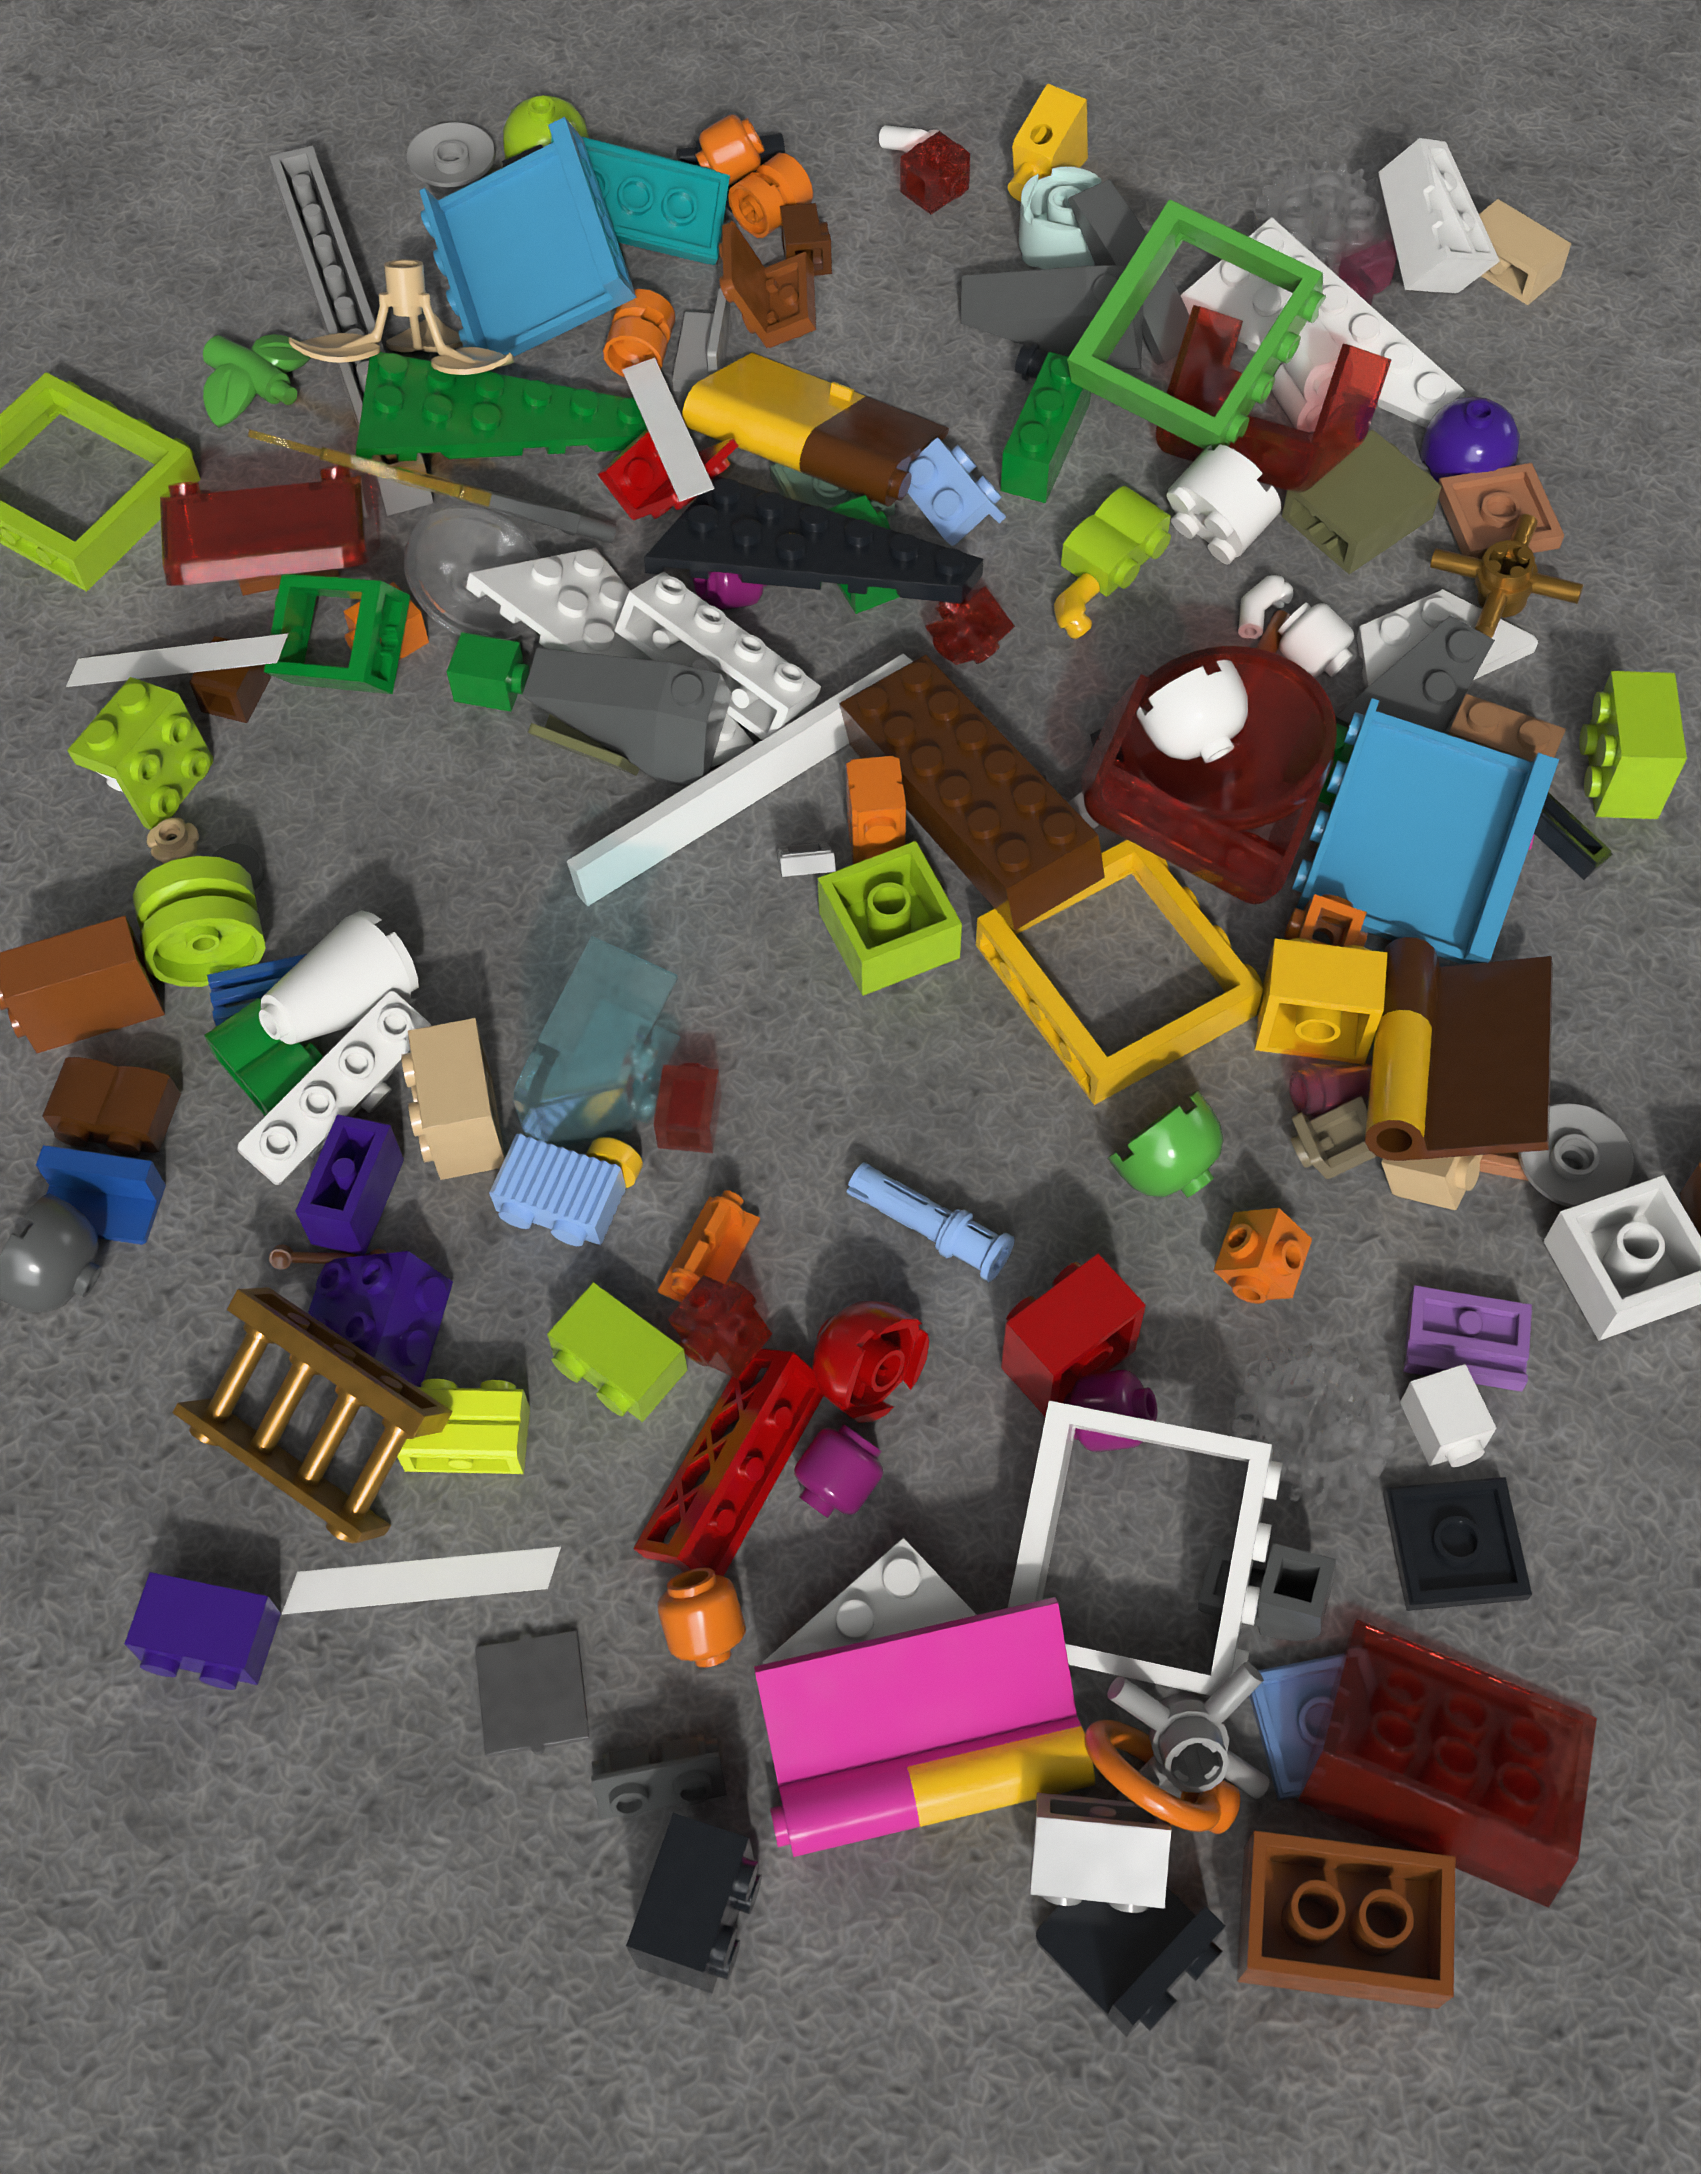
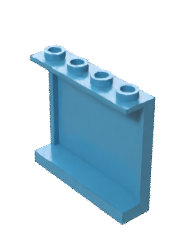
M565 117L548 125L554 140L553 143L440 200H437L426 188L419 190L425 210L420 212L421 218L428 233L435 239L438 249L433 251V256L438 268L448 279L450 289L446 290V296L452 310L460 317L463 328L459 330V337L464 347L484 348L504 355L511 353L515 357L637 298L584 141Z
M1371 698L1365 715L1354 712L1344 743L1353 745L1348 763L1337 761L1327 791L1336 794L1330 813L1320 810L1309 840L1319 844L1313 861L1302 859L1292 886L1293 890L1301 892L1296 908L1303 910L1314 894L1319 896L1323 894L1339 896L1352 902L1354 908L1367 912L1361 928L1362 931L1391 941L1404 937L1419 938L1433 946L1438 957L1463 965L1488 963L1491 960L1559 759L1538 753L1532 762L1377 712L1379 700Z

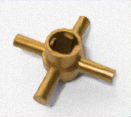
M1530 514L1519 516L1510 540L1496 542L1491 545L1482 559L1438 548L1435 549L1432 556L1430 568L1475 579L1478 589L1477 599L1483 608L1475 629L1491 638L1494 636L1500 618H1507L1520 613L1527 605V600L1531 593L1578 604L1584 584L1537 573L1538 568L1535 564V557L1529 548V544L1538 521Z

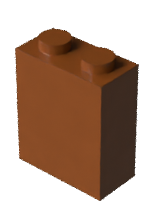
M126 916L0 952V1010L8 1009L9 1019L18 1038L26 1036L36 1053L165 1015L156 978L147 971L142 947Z

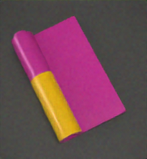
M1056 1597L754 1666L782 1805L770 1808L777 1846L791 1845L793 1857L1036 1800L1037 1793L1057 1795L1095 1785L1093 1763L1085 1748V1733L1076 1713L1059 1604Z

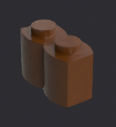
M68 1057L65 1058L42 1117L54 1131L55 1137L65 1144L75 1147H86L89 1141L107 1143L111 1150L119 1154L136 1157L140 1155L141 1151L148 1153L160 1151L181 1093L169 1075L158 1071L133 1066L117 1067L94 1059Z

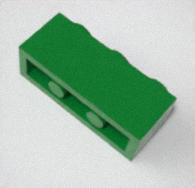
M1048 352L1003 450L1000 490L1002 492L1042 503L1047 502L1091 399L1090 391L1071 382L1067 361L1068 356Z

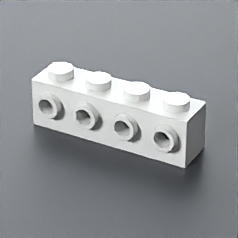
M662 572L630 590L627 595L615 632L655 661L672 662L721 673L732 693L727 715L761 740H764L811 711L821 689L819 684L806 676L801 668L790 664L765 646L760 638L749 634L728 619L720 609L709 605L691 592L677 578Z

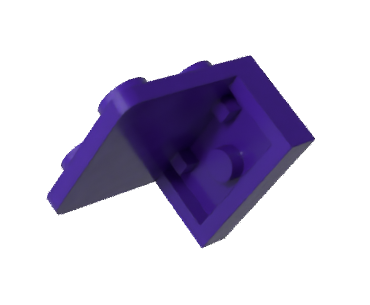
M409 1251L336 1258L326 1263L318 1276L316 1290L308 1314L414 1386L421 1387L453 1281Z

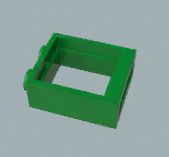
M282 573L278 594L275 599V612L270 635L288 633L278 662L265 664L264 673L294 685L393 694L410 595L378 580ZM316 596L361 599L349 668L304 664Z

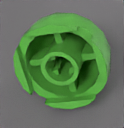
M1199 1090L1188 1096L1195 1106L1184 1112L1176 1104L1129 1139L1128 1142L1130 1143L1127 1146L1132 1152L1122 1159L1116 1150L1107 1158L1118 1174L1133 1189L1153 1197H1165L1181 1190L1188 1198L1214 1179V1176L1208 1169L1221 1155L1223 1134L1216 1114Z

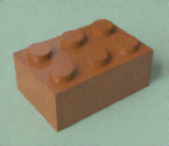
M1254 1830L1244 1846L1237 1982L1425 2008H1440L1454 1997L1456 1857Z

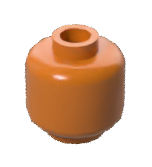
M730 114L700 133L699 143L702 150L695 155L701 167L730 175L729 185H732L760 167V154L765 151V148L748 117L741 120L737 115Z
M710 1568L692 1569L676 1575L667 1583L668 1590L662 1594L657 1602L659 1618L670 1653L680 1660L695 1661L696 1666L704 1668L725 1662L732 1654L731 1649L740 1643L746 1633L745 1621L733 1582L722 1575H715L714 1570Z

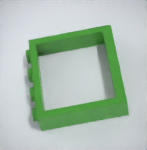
M1169 199L1068 357L1071 382L1204 450L1209 445H1212V451L1219 444L1229 446L1231 442L1235 443L1239 436L1243 437L1249 424V417L1247 416L1255 403L1263 404L1269 396L1275 382V376L1273 375L1281 362L1287 364L1293 358L1301 340L1299 334L1307 321L1314 323L1318 318L1319 308L1326 298V295L1323 294V272ZM1183 240L1293 293L1215 417L1106 363Z

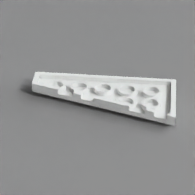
M1271 217L1249 236L1323 272V294L1326 295V298L1319 308L1318 318L1348 362V374L1340 389L1341 391L1348 394L1352 392L1377 402L1378 407L1427 428L1430 420L1444 405L1458 398L1465 397V390L1274 218ZM1222 259L1183 292L1181 297L1192 321L1205 326V330L1220 337L1226 335L1246 344L1249 350L1256 352L1293 293Z
M597 548L469 573L466 589L478 598L486 594L501 605L500 614L513 624L520 620L540 634L539 643L547 649L653 660L615 632L630 589ZM727 714L711 767L725 764L751 748L754 743L737 721Z

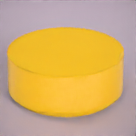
M602 1137L593 1140L586 1153V1156L589 1158L595 1157L599 1161L605 1160L609 1164H616L621 1167L626 1188L634 1185L643 1167V1162L638 1152L627 1143L615 1138Z

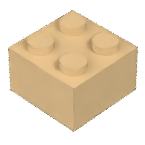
M476 1018L408 1030L411 1052L401 1054L405 1081L407 1087H411L414 1101L408 1103L414 1136L419 1137L424 1163L434 1161L440 1180L501 1168L505 1159L500 1122L492 1074Z

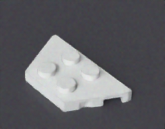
M1442 589L1361 625L1357 634L1359 656L1363 659L1362 676L1364 688H1368L1449 616L1475 629L1482 609ZM1500 619L1492 637L1495 641L1474 679L1534 653L1538 640L1534 635Z

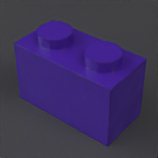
M337 1114L295 1210L311 1245L361 1256L365 1255L404 1162L391 1125Z
M150 1572L124 1644L141 1661L140 1668L145 1671L165 1677H176L179 1669L201 1673L199 1680L208 1685L235 1690L238 1681L258 1685L281 1613L271 1599L265 1595Z

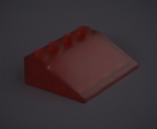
M1356 1619L1309 1756L1298 1801L1414 1851L1456 1857V1869L1549 1908L1579 1859L1597 1718Z

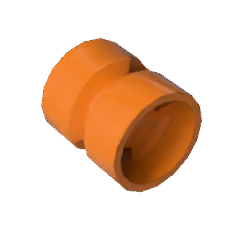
M778 153L761 165L756 172L750 173L730 188L728 194L729 205L734 217L743 229L756 238H764L781 226L780 206L810 204L813 199V188L802 165L792 156L786 153Z
M634 289L637 298L615 309L612 325L603 349V355L609 368L624 378L622 370L655 357L661 370L664 362L667 344L675 323V311L668 300L651 290Z

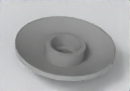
M447 122L431 126L416 135L407 149V162L413 175L424 183L438 187H457L474 182L488 172L495 159V148L491 137L481 128L462 122Z
M1557 1104L1550 1106L1549 1150L1518 1152L1523 1172L1533 1187L1551 1201L1570 1208L1625 1189L1633 1173V1152L1622 1129L1602 1112L1580 1104ZM1562 1158L1574 1160L1579 1170L1567 1166Z

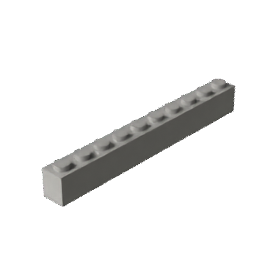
M313 145L269 156L279 195L326 335L353 333L365 336L374 330L375 321ZM382 341L378 343L380 345V352L385 353ZM369 358L353 362H336L358 430ZM417 453V461L398 462L396 454L374 455L372 457L370 466L387 516L434 504L421 453Z

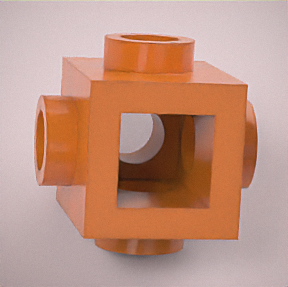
M1314 894L1303 910L1294 908L1284 938L1288 940L1303 938L1316 944L1328 945L1312 939L1313 933L1323 932L1328 935L1330 945L1332 946L1358 945L1364 947L1368 933L1361 931L1367 912L1354 908L1352 902L1342 897L1331 894H1323L1322 896Z
M1280 1208L1234 1212L1213 1271L1232 1287L1233 1293L1238 1298L1244 1301L1261 1304L1266 1300L1293 1298L1312 1238Z

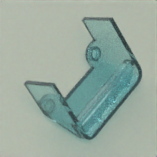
M591 936L533 1048L514 1090L513 1100L525 1137H532L546 1144L552 1143L556 1147H566L633 1130L639 1121L645 1124L651 1121L661 1099V1094L655 1092L681 1040L680 1036L655 1025L678 980V975Z

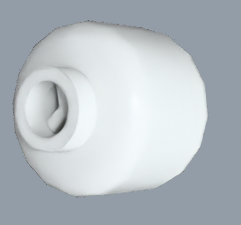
M1307 602L1304 603L1278 630L1283 636L1279 643V650L1308 678L1318 677L1324 671L1333 677L1353 657V654L1347 649L1354 639L1353 630L1325 603H1319L1313 607Z

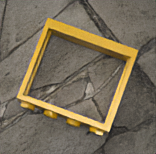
M1140 834L1101 853L1105 878L1014 931L996 909L977 918L976 947L1094 1105L1257 1016L1264 990L1261 979L1255 969L1249 964L1242 963L1231 949L1230 941L1223 929L1209 922L1201 912L1194 893L1186 886L1181 887L1169 872L1168 864L1162 853L1155 848L1151 849ZM1132 874L1226 993L1107 1057L1017 938L1016 934Z

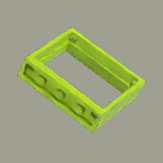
M45 372L0 414V469L59 414L155 464L76 542L0 500V543L87 592L201 479L193 459L194 453L184 441L179 438L172 439L155 430L147 421L140 418L136 420L119 411L111 402L104 399L100 401L83 392L75 383L71 381L64 382Z

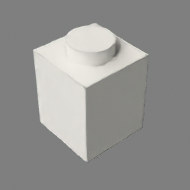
M1466 1364L1410 1381L1400 1401L1429 1466L1449 1461L1451 1467H1459L1477 1460L1485 1453L1484 1448L1497 1429Z

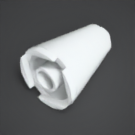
M361 910L345 917L261 998L259 1019L262 1027L271 1038L275 1040L280 1039L284 1043L291 1045L355 1026L390 991L396 992L410 1006L414 1005L416 999H411V992L419 988L418 976L413 960L402 940L395 932L385 936L374 925L381 921V919L373 913Z

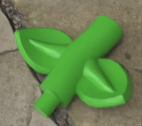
M272 334L262 336L255 341L251 349L230 341L221 335L212 337L203 349L204 362L216 369L207 378L203 390L204 405L211 421L218 428L229 424L245 411L256 394L270 404H278L280 402L285 405L293 404L297 398V390L290 386L289 377L284 373L304 366L311 357L294 349L289 344V337L284 335Z

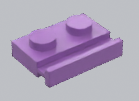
M1414 1285L1409 1298L1405 1345L1407 1349L1403 1372L1429 1376L1466 1364L1475 1384L1522 1392L1528 1381L1526 1367L1529 1359L1532 1305Z

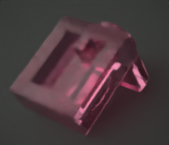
M1386 240L1345 257L1341 260L1338 277L1371 305L1373 294H1377L1391 285L1397 258L1396 248Z

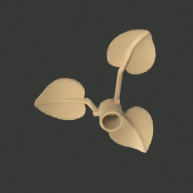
M410 259L393 260L384 264L387 292L379 293L380 307L374 330L365 336L353 333H336L301 342L289 337V344L294 349L314 359L337 363L363 360L380 353V345L378 343L382 338L388 309L393 307L394 315L409 317L411 328L386 341V347L390 350L397 352H413L416 350L438 352L440 356L431 359V366L440 372L455 375L483 373L514 363V356L511 353L504 355L496 351L477 347L459 348L463 346L459 333L447 327L433 313L430 294L426 293L423 262ZM423 309L426 319L419 323L418 315L422 314Z

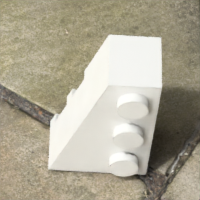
M903 1538L764 1660L763 1664L971 1617L976 1614Z

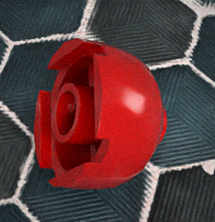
M859 1301L827 1319L818 1332L813 1359V1371L821 1393L832 1404L858 1423L874 1422L887 1415L895 1406L883 1401L902 1381L911 1390L918 1381L926 1363L930 1341L928 1333L919 1328V1325L922 1323L903 1309L881 1301Z

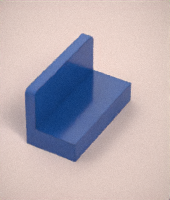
M42 1146L36 1167L49 1184L46 1194L50 1193L82 1212L96 1230L99 1239L140 1245L147 1242L166 1187L152 1161Z

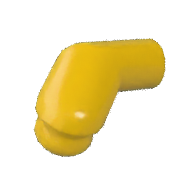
M1083 573L1057 597L1054 603L1056 622L1060 629H1066L1068 636L1072 639L1081 637L1092 627L1091 619L1084 613L1086 611L1085 604L1100 592V586L1097 580L1088 573Z

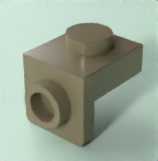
M1362 1096L1311 1121L1302 1112L1291 1117L1298 1132V1135L1291 1138V1142L1305 1168L1313 1165L1326 1179H1329L1377 1157L1368 1149L1365 1143L1368 1104Z

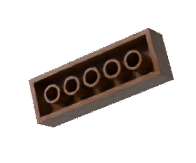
M927 655L920 657L839 703L850 746L861 759L884 756L899 758L907 811L1014 931L1105 878L1099 835Z

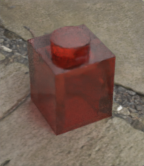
M691 1062L683 1063L679 1066L663 1064L653 1123L658 1148L713 1153L722 1096L719 1069H709L702 1064Z

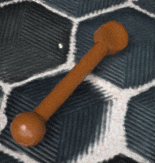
M280 1244L271 1251L269 1262L274 1268L282 1270L288 1268L291 1263L326 1264L336 1258L361 1255L352 1253L293 1252L291 1247ZM378 1248L372 1250L369 1254L365 1255L383 1254L387 1252L384 1249Z

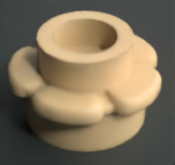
M168 818L150 830L147 836V845L152 848L151 855L165 864L172 860L193 857L197 851L199 833L192 823H185L181 818Z

